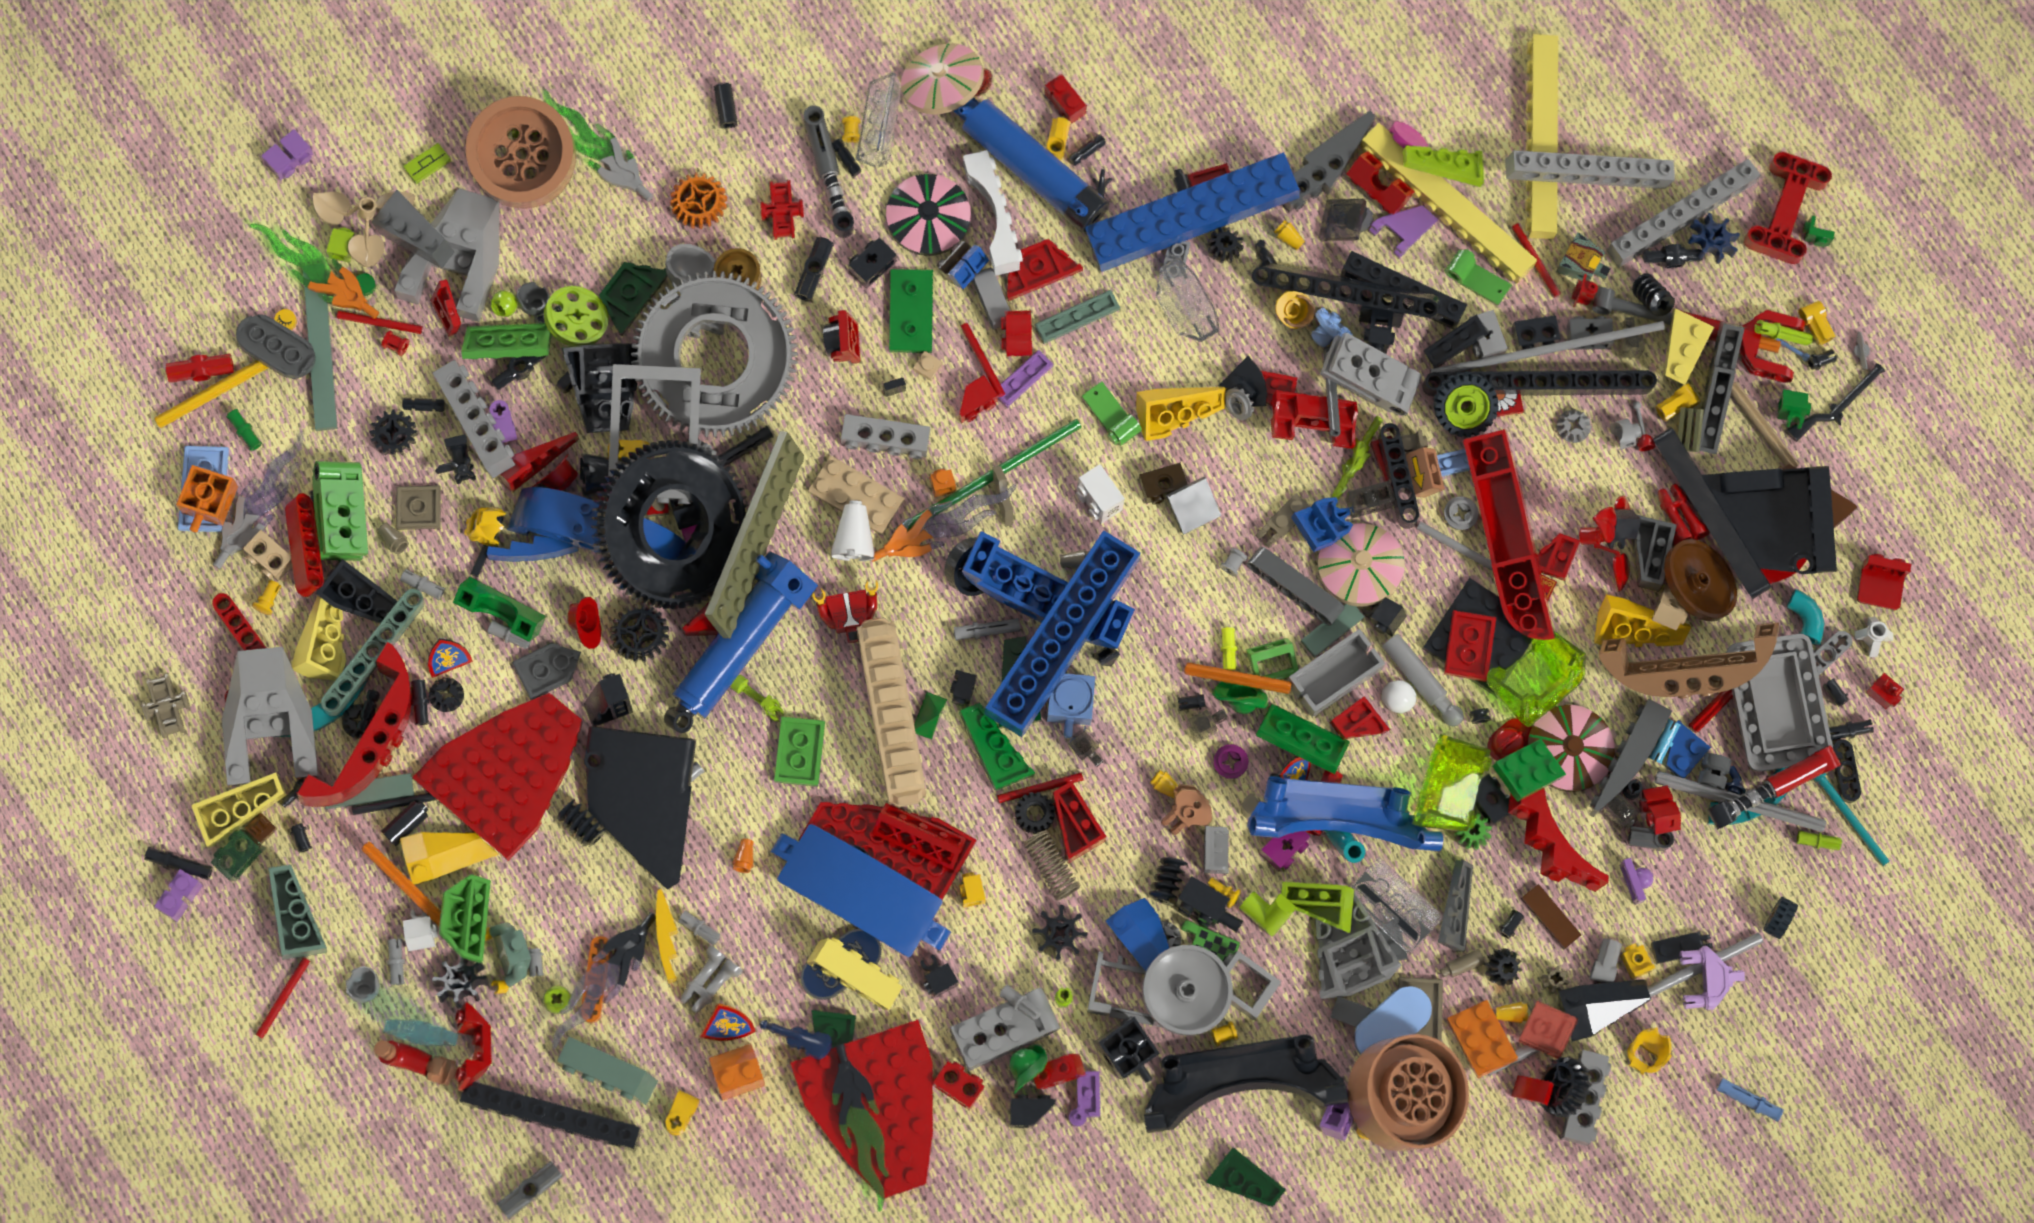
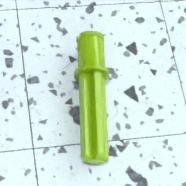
M1758 320L1757 324H1755L1756 333L1770 336L1771 339L1779 338L1805 346L1813 342L1812 334L1783 327L1777 322L1772 324Z

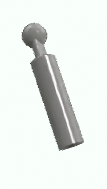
M1399 634L1389 639L1382 646L1384 651L1428 704L1437 707L1442 713L1444 723L1452 727L1459 725L1464 718L1462 709L1450 702L1446 697L1447 691Z

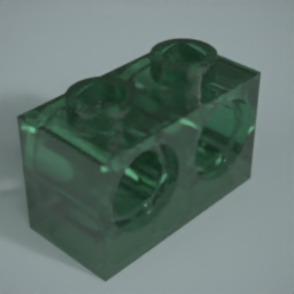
M243 829L234 831L228 838L229 842L225 847H220L214 853V859L210 862L229 881H237L265 849L251 833ZM243 840H246L248 843L245 851H242L240 848ZM230 856L233 860V864L231 867L228 868L225 862L226 859Z

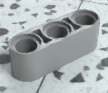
M992 267L975 274L976 276L972 279V282L991 328L995 330L1001 327V317H1005V311H1010L996 275Z

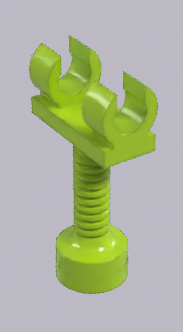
M739 675L732 683L731 689L738 694L744 692L760 704L766 716H770L774 722H780L778 718L773 716L776 715V711L785 715L779 701L773 699L769 694L766 698L748 686V679L743 675Z

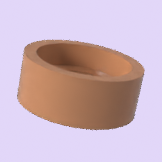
M511 96L490 104L475 118L466 139V159L474 179L489 197L508 207L526 209L544 205L563 192L575 170L576 147L565 120L553 107L536 98ZM511 131H518L519 137L517 139L510 140L508 138V134ZM532 133L540 134V139L537 142L529 140ZM500 147L507 150L503 157L496 156V150ZM520 150L528 151L525 159L517 158V153ZM542 152H547L549 158L544 162L539 161L538 155ZM507 167L515 168V173L512 176L504 175ZM527 170H536V176L531 179L525 176Z
M1411 1034L1374 1043L1358 1057L1348 1080V1103L1356 1125L1370 1141L1392 1151L1430 1148L1445 1142L1459 1129L1468 1109L1469 1085L1460 1060L1444 1043L1426 1035ZM1410 1065H1411L1412 1068H1413V1073H1412V1074H1411V1072H1410V1070H1409V1066H1410ZM1428 1075L1431 1077V1084L1428 1081ZM1393 1078L1397 1081L1396 1086L1393 1084ZM1412 1087L1415 1090V1097L1412 1095ZM1431 1098L1434 1101V1106H1432L1430 1103ZM1396 1100H1397L1398 1103H1399V1108H1398V1109H1397L1396 1106H1395ZM1415 1110H1416V1112H1417V1114H1418V1118H1417V1119L1414 1117V1111H1415Z

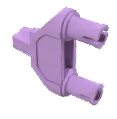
M1702 946L1699 950L1680 951V956H1682L1680 958L1681 965L1701 963L1704 992L1698 995H1683V1001H1685L1683 1002L1684 1009L1704 1007L1706 1010H1713L1722 1001L1730 987H1733V982L1745 981L1743 970L1732 971V966H1727L1708 946Z

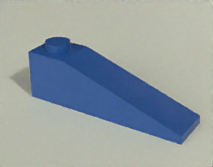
M1146 898L1123 906L1106 920V923L1145 971H1147L1156 957L1170 949L1160 917Z

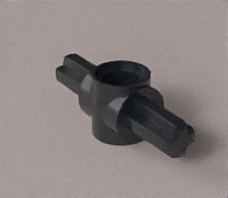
M1682 244L1665 245L1658 251H1644L1642 256L1644 263H1661L1664 268H1679L1684 266L1686 262H1699L1703 258L1700 259L1698 257L1702 249H1685Z
M547 356L513 357L510 363L506 365L507 369L492 380V384L497 390H501L513 380L518 382L519 380L526 379L530 372L534 370L533 366ZM519 364L525 365L522 371H516L515 367Z

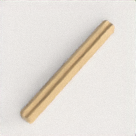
M1734 382L1731 396L1786 467L1788 464H1791L1797 468L1799 466L1798 461L1741 386Z

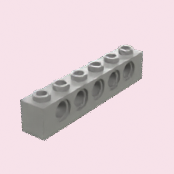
M453 360L433 372L484 467L492 478L515 466L511 458L515 455L509 445H504L505 437L499 428L495 429L496 421L490 412L486 413L485 409L488 406L481 396L477 397L476 393L479 390L472 380L469 382L467 379L470 374L464 365L459 366L456 360Z

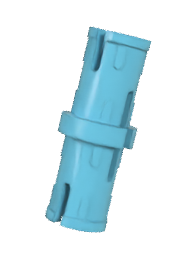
M1668 719L1655 748L1649 756L1650 759L1655 760L1657 754L1660 753L1656 760L1660 764H1662L1669 747L1673 746L1674 743L1672 741L1681 726L1676 722L1673 729L1670 730L1674 722Z

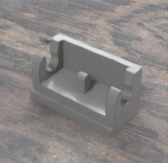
M1206 826L1204 829V873L1228 874L1229 830H1227V827Z

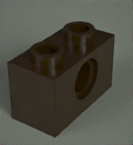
M1181 462L1139 474L1138 479L1146 504L1152 502V505L1164 502V499L1167 498L1166 495L1188 485ZM1160 482H1167L1170 487L1162 489L1158 484Z

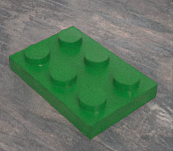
M1542 739L1496 761L1492 765L1517 802L1562 779L1566 775Z

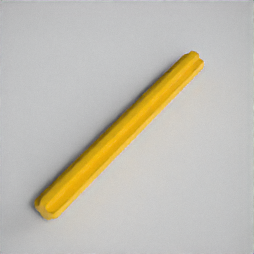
M256 360L154 418L159 428H163L265 371L268 367Z

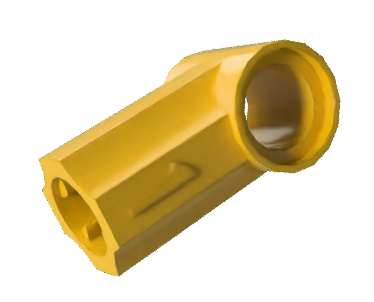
M1062 117L1053 118L1046 149L1060 161L1064 157L1071 124L1070 121ZM1051 148H1058L1060 151L1054 152Z
M1818 300L1798 310L1800 319L1804 320L1805 326L1809 327L1817 345H1823L1836 337L1826 319V309L1821 301Z
M1688 383L1675 391L1671 397L1657 404L1655 408L1660 418L1666 422L1678 415L1681 407L1694 408L1701 400Z

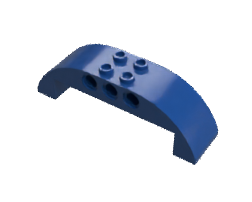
M542 487L523 488L519 494L507 530L527 537L529 532H533L597 552L600 546H594L593 544L598 541V538L592 537L593 534L597 533V529L591 528V526L597 525V521L592 520L591 517L597 516V512H594L592 509L598 508L599 504L595 503L594 500L559 490ZM644 518V534L652 550L665 559H677L686 542L672 531Z
M980 531L962 570L964 576L990 597L1042 623L1069 582L998 547L1000 540ZM1118 600L1112 601L1086 642L1117 649L1135 609Z

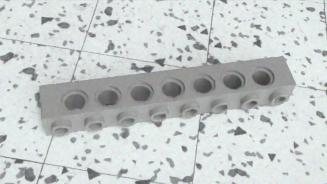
M1513 150L1505 159L1506 179L1659 189H1666L1675 181L1674 160Z
M1748 158L1613 241L1607 250L1608 254L1618 268L1641 255L1644 251L1651 249L1690 225L1695 219L1698 220L1755 185L1761 176Z

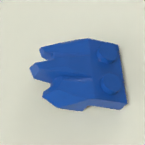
M1337 497L1316 501L1311 507L1295 512L1291 517L1313 552L1333 545L1348 534L1353 526L1351 522L1345 521L1351 514L1350 508H1337Z

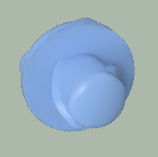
M1322 307L1315 313L1320 325L1312 331L1311 336L1319 346L1326 347L1330 345L1335 336L1339 335L1342 337V334L1346 332L1353 335L1347 327L1340 323L1342 319L1336 312L1332 311L1329 313Z

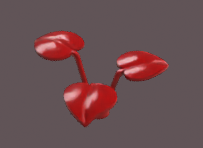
M1619 496L1614 508L1605 507L1592 518L1598 527H1582L1579 532V540L1582 545H1594V548L1615 554L1613 570L1618 592L1623 590L1629 579V559L1625 553L1620 554L1619 551L1600 545V543L1604 541L1611 543L1615 537L1617 518L1614 509L1631 510L1626 496Z

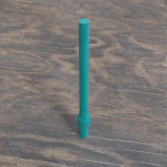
M1826 773L1813 778L1816 783L1819 782L1881 865L1884 866L1890 862L1825 777Z

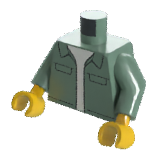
M502 923L490 928L486 927L485 941L491 940L494 937L493 939L505 974V980L492 981L491 986H498L494 994L507 993L509 987L523 980L527 976L531 961L522 929L516 930L510 923Z

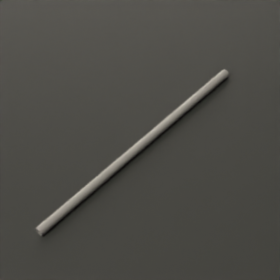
M1663 321L1433 368L1431 372H1461L1664 330L1665 327Z

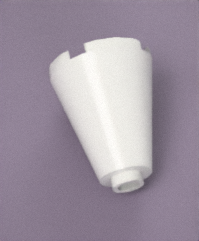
M849 501V504H846L843 509L831 556L832 558L850 561V559H859V561L873 560L875 554L867 508L865 505H862L861 501Z

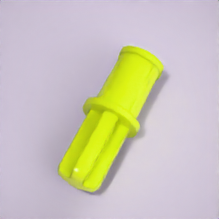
M1225 627L1221 629L1222 647H1220V651L1223 654V669L1233 671L1236 669V651L1238 650L1237 646H1235V628Z

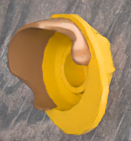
M1296 291L1283 293L1277 299L1275 305V313L1279 320L1292 329H1299L1309 325L1316 313L1311 299L1307 295Z

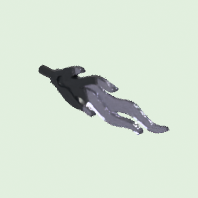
M650 912L640 925L614 935L605 943L601 951L593 957L592 961L597 962L603 959L611 950L615 949L611 958L589 970L578 980L567 1006L560 1010L559 1013L565 1014L571 1011L581 995L587 991L585 1000L579 1010L564 1021L556 1030L552 1044L553 1049L557 1048L561 1037L566 1031L589 1019L598 999L609 987L614 985V988L604 998V1004H607L623 989L628 978L631 959L633 958L632 971H636L643 960L645 940L648 934L647 930L655 921L656 915Z

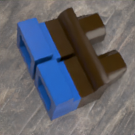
M962 241L960 245L954 244L950 249L951 255L947 259H941L937 263V267L948 282L964 290L976 276L975 274H978L988 263L989 259L979 246L973 245L971 247L968 243Z

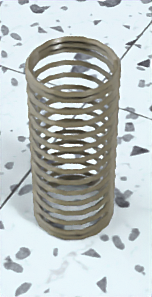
M1044 830L1026 840L1023 846L1028 848L1027 852L1030 853V857H1033L1032 861H1036L1037 869L1043 874L1042 878H1046L1045 882H1049L1048 886L1051 887L1050 890L1053 891V895H1056L1055 898L1058 901L1077 891L1081 885L1076 881L1062 891L1055 893L1058 889L1073 882L1076 877H1073L1059 887L1052 889L1057 884L1070 878L1073 873L1064 876L1071 869L1061 872L1068 867V864L1058 868L1066 860L1060 861L1063 856L1057 857L1060 852L1054 853L1058 850V847L1051 849L1055 846V843L1050 844L1053 839L1047 840L1050 835H1048V830ZM1042 843L1041 845H1039V846H1038L1037 848H1035L1034 850H1030L1032 847H1034V846H1036V845ZM1045 847L1044 849H1042L1041 851H1039L1037 854L1032 855L1035 851H1037V850H1039V849ZM1048 851L1047 853H1045L1044 855H1042L1040 858L1035 859L1038 855H1040V854H1042V853ZM1051 855L1050 857H1048L1047 859H1045L1043 862L1038 863V861H1040L1041 859H1043V858H1045V857ZM1052 860L1047 865L1040 867L1042 864ZM1055 864L1047 871L1042 872L1045 868ZM1058 868L1050 875L1045 876L1048 872ZM1061 872L1060 874H1058L1057 876H1055L1053 879L1048 880L1051 876H1053V875H1055V874ZM1064 876L1063 878H1061L1060 880H1058L1056 883L1051 884L1054 880H1056V879H1058V878Z

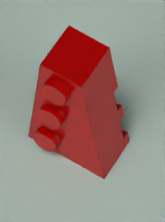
M1072 781L1053 792V804L1067 863L1069 864L1103 844L1107 836Z

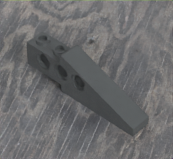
M1371 110L1304 156L1302 162L1304 167L1293 175L1298 187H1303L1305 192H1299L1298 199L1283 204L1288 212L1294 209L1296 211L1301 209L1306 204V200L1311 197L1312 199L1317 198L1323 191L1327 196L1331 193L1359 148L1362 139L1367 135L1374 123L1376 116ZM1334 163L1339 168L1332 169L1329 164ZM1318 175L1322 180H1314L1312 176Z
M1720 321L1712 359L1709 363L1702 403L1704 411L1699 449L1702 452L1717 454L1745 329L1741 325Z

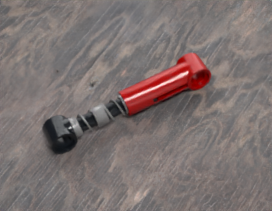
M1828 745L1798 763L1770 776L1765 780V785H1759L1757 789L1745 792L1738 799L1724 800L1710 807L1707 811L1718 830L1736 821L1737 816L1745 810L1747 812L1748 808L1758 806L1769 797L1778 798L1813 778L1835 769L1841 763L1832 746Z

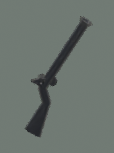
M1875 363V367L1838 405L1834 403L1830 406V413L1813 414L1804 419L1801 429H1798V424L1787 428L1785 433L1795 442H1798L1816 422H1831L1834 420L1841 426L1842 412L1880 373H1884L1885 369L1880 364Z

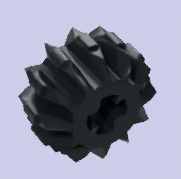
M1220 227L1218 233L1212 232V238L1208 239L1207 244L1210 246L1208 252L1214 253V260L1220 257L1221 263H1224L1225 258L1230 263L1233 262V257L1238 259L1240 257L1239 252L1243 251L1244 248L1241 245L1243 238L1237 237L1238 231L1231 233L1230 227L1227 228L1226 232ZM1223 243H1228V247H1223Z
M1503 948L1501 950H1493V955H1487L1489 963L1484 965L1488 967V970L1484 974L1490 976V982L1496 983L1498 986H1505V984L1512 985L1513 979H1520L1517 972L1522 971L1518 967L1522 961L1516 958L1517 953Z

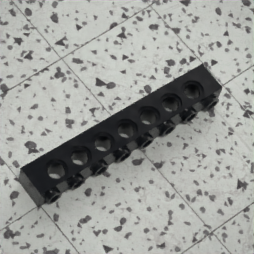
M474 1082L465 1088L460 1097L462 1105L634 1152L637 1150L642 1129L639 1126Z

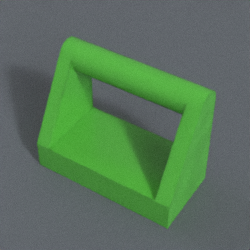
M1288 638L1246 649L1253 675L1260 676L1257 665L1258 661L1286 653L1292 668L1264 675L1263 677L1282 680L1289 678L1299 670L1293 644Z

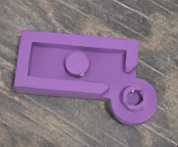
M1085 1071L1086 1076L1077 1079V1108L1073 1109L1069 1114V1121L1073 1126H1082L1087 1118L1101 1116L1099 1071Z

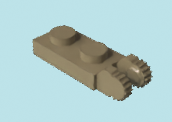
M1296 493L1266 522V525L1256 534V537L1258 539L1263 538L1271 529L1276 534L1267 541L1266 546L1268 548L1272 547L1296 525L1291 518L1292 515L1311 506Z

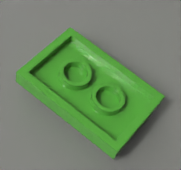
M781 717L774 783L819 786L825 721Z

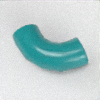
M1795 589L1790 597L1787 608L1797 613L1802 619L1803 628L1801 634L1808 636L1813 645H1820L1825 626L1822 610L1813 598L1801 590Z
M1323 830L1345 860L1351 863H1358L1364 859L1365 847L1356 840L1352 833Z

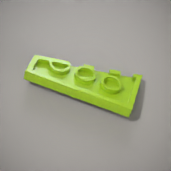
M1406 146L1403 150V167L1481 187L1484 183L1482 151L1467 153V150L1459 149L1457 152L1448 151V148H1440L1437 151L1432 150L1430 147Z

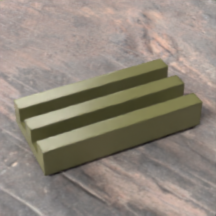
M1681 407L1678 437L1683 445L1685 441L1684 447L1687 451L1699 452L1703 409ZM1694 413H1696L1693 447H1690L1693 433Z

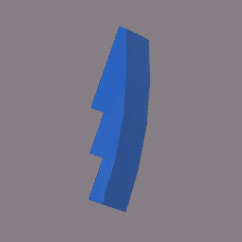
M534 536L533 544L511 541L510 549L488 546L487 557L489 560L537 561L578 552L579 547L548 537Z

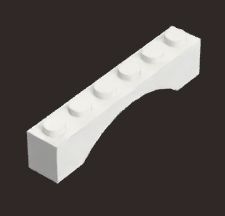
M988 150L964 155L963 167L968 184L977 189L986 198L996 217L997 229L994 240L989 248L993 271L996 276L1020 270V262L1023 261L1020 249L1016 250L1015 243H1017L1015 230L1011 231L1009 226L1012 224L1010 213L1005 212L1004 206H1007L1004 193L1000 194L999 188H1001L999 175L995 176L993 171L996 169L994 158L989 157Z

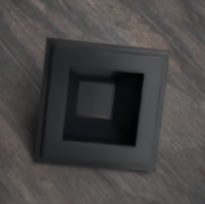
M1105 647L1092 656L1101 666L1111 667L1120 653L1114 648Z

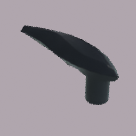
M1262 239L1258 240L1257 244H1255V249L1261 261L1277 264L1271 252L1265 247V241Z

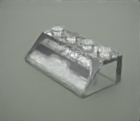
M1380 857L1351 886L1374 923L1409 955L1443 920V915Z

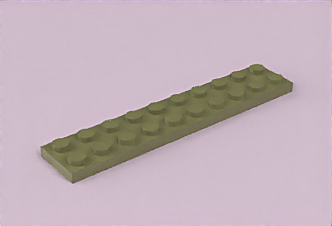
M787 431L779 432L705 612V616L723 638L730 639L733 630L736 629L739 613L744 609V602L752 589L755 575L759 572L760 564L756 561V558L759 555H766L775 527L781 518L784 505L789 498V493L793 483L796 481L799 468L804 461V454Z

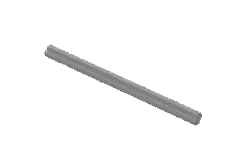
M1660 771L1655 776L1656 784L1668 785L1669 788L1717 802L1730 801L1741 797L1739 794ZM1761 802L1758 806L1747 809L1751 812L1819 832H1823L1826 826V820L1766 802Z

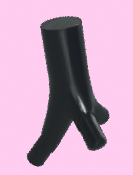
M1101 169L1099 182L1096 178L1092 179L1097 191L1103 197L1105 196L1107 185L1112 181V178L1105 180V169Z

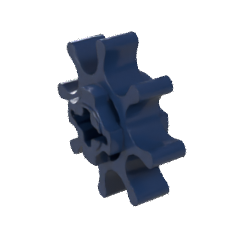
M1708 213L1703 219L1705 224L1700 223L1697 219L1692 222L1690 228L1695 230L1698 235L1692 234L1688 243H1697L1702 247V251L1698 255L1700 259L1706 253H1711L1715 257L1716 264H1720L1724 258L1722 252L1727 253L1730 257L1736 254L1738 248L1732 246L1730 242H1736L1740 237V233H1730L1726 230V225L1730 221L1728 218H1725L1722 224H1717L1712 219V213Z

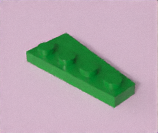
M981 703L959 711L994 791L1035 775L1034 770L1026 764L1023 756L1011 745L1008 737L1005 734L1003 735L996 722L985 715V708Z

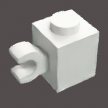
M414 909L411 910L410 915L412 919L403 921L404 937L408 951L435 947V938L438 937L437 925L432 924L430 916L424 911L421 916H416Z

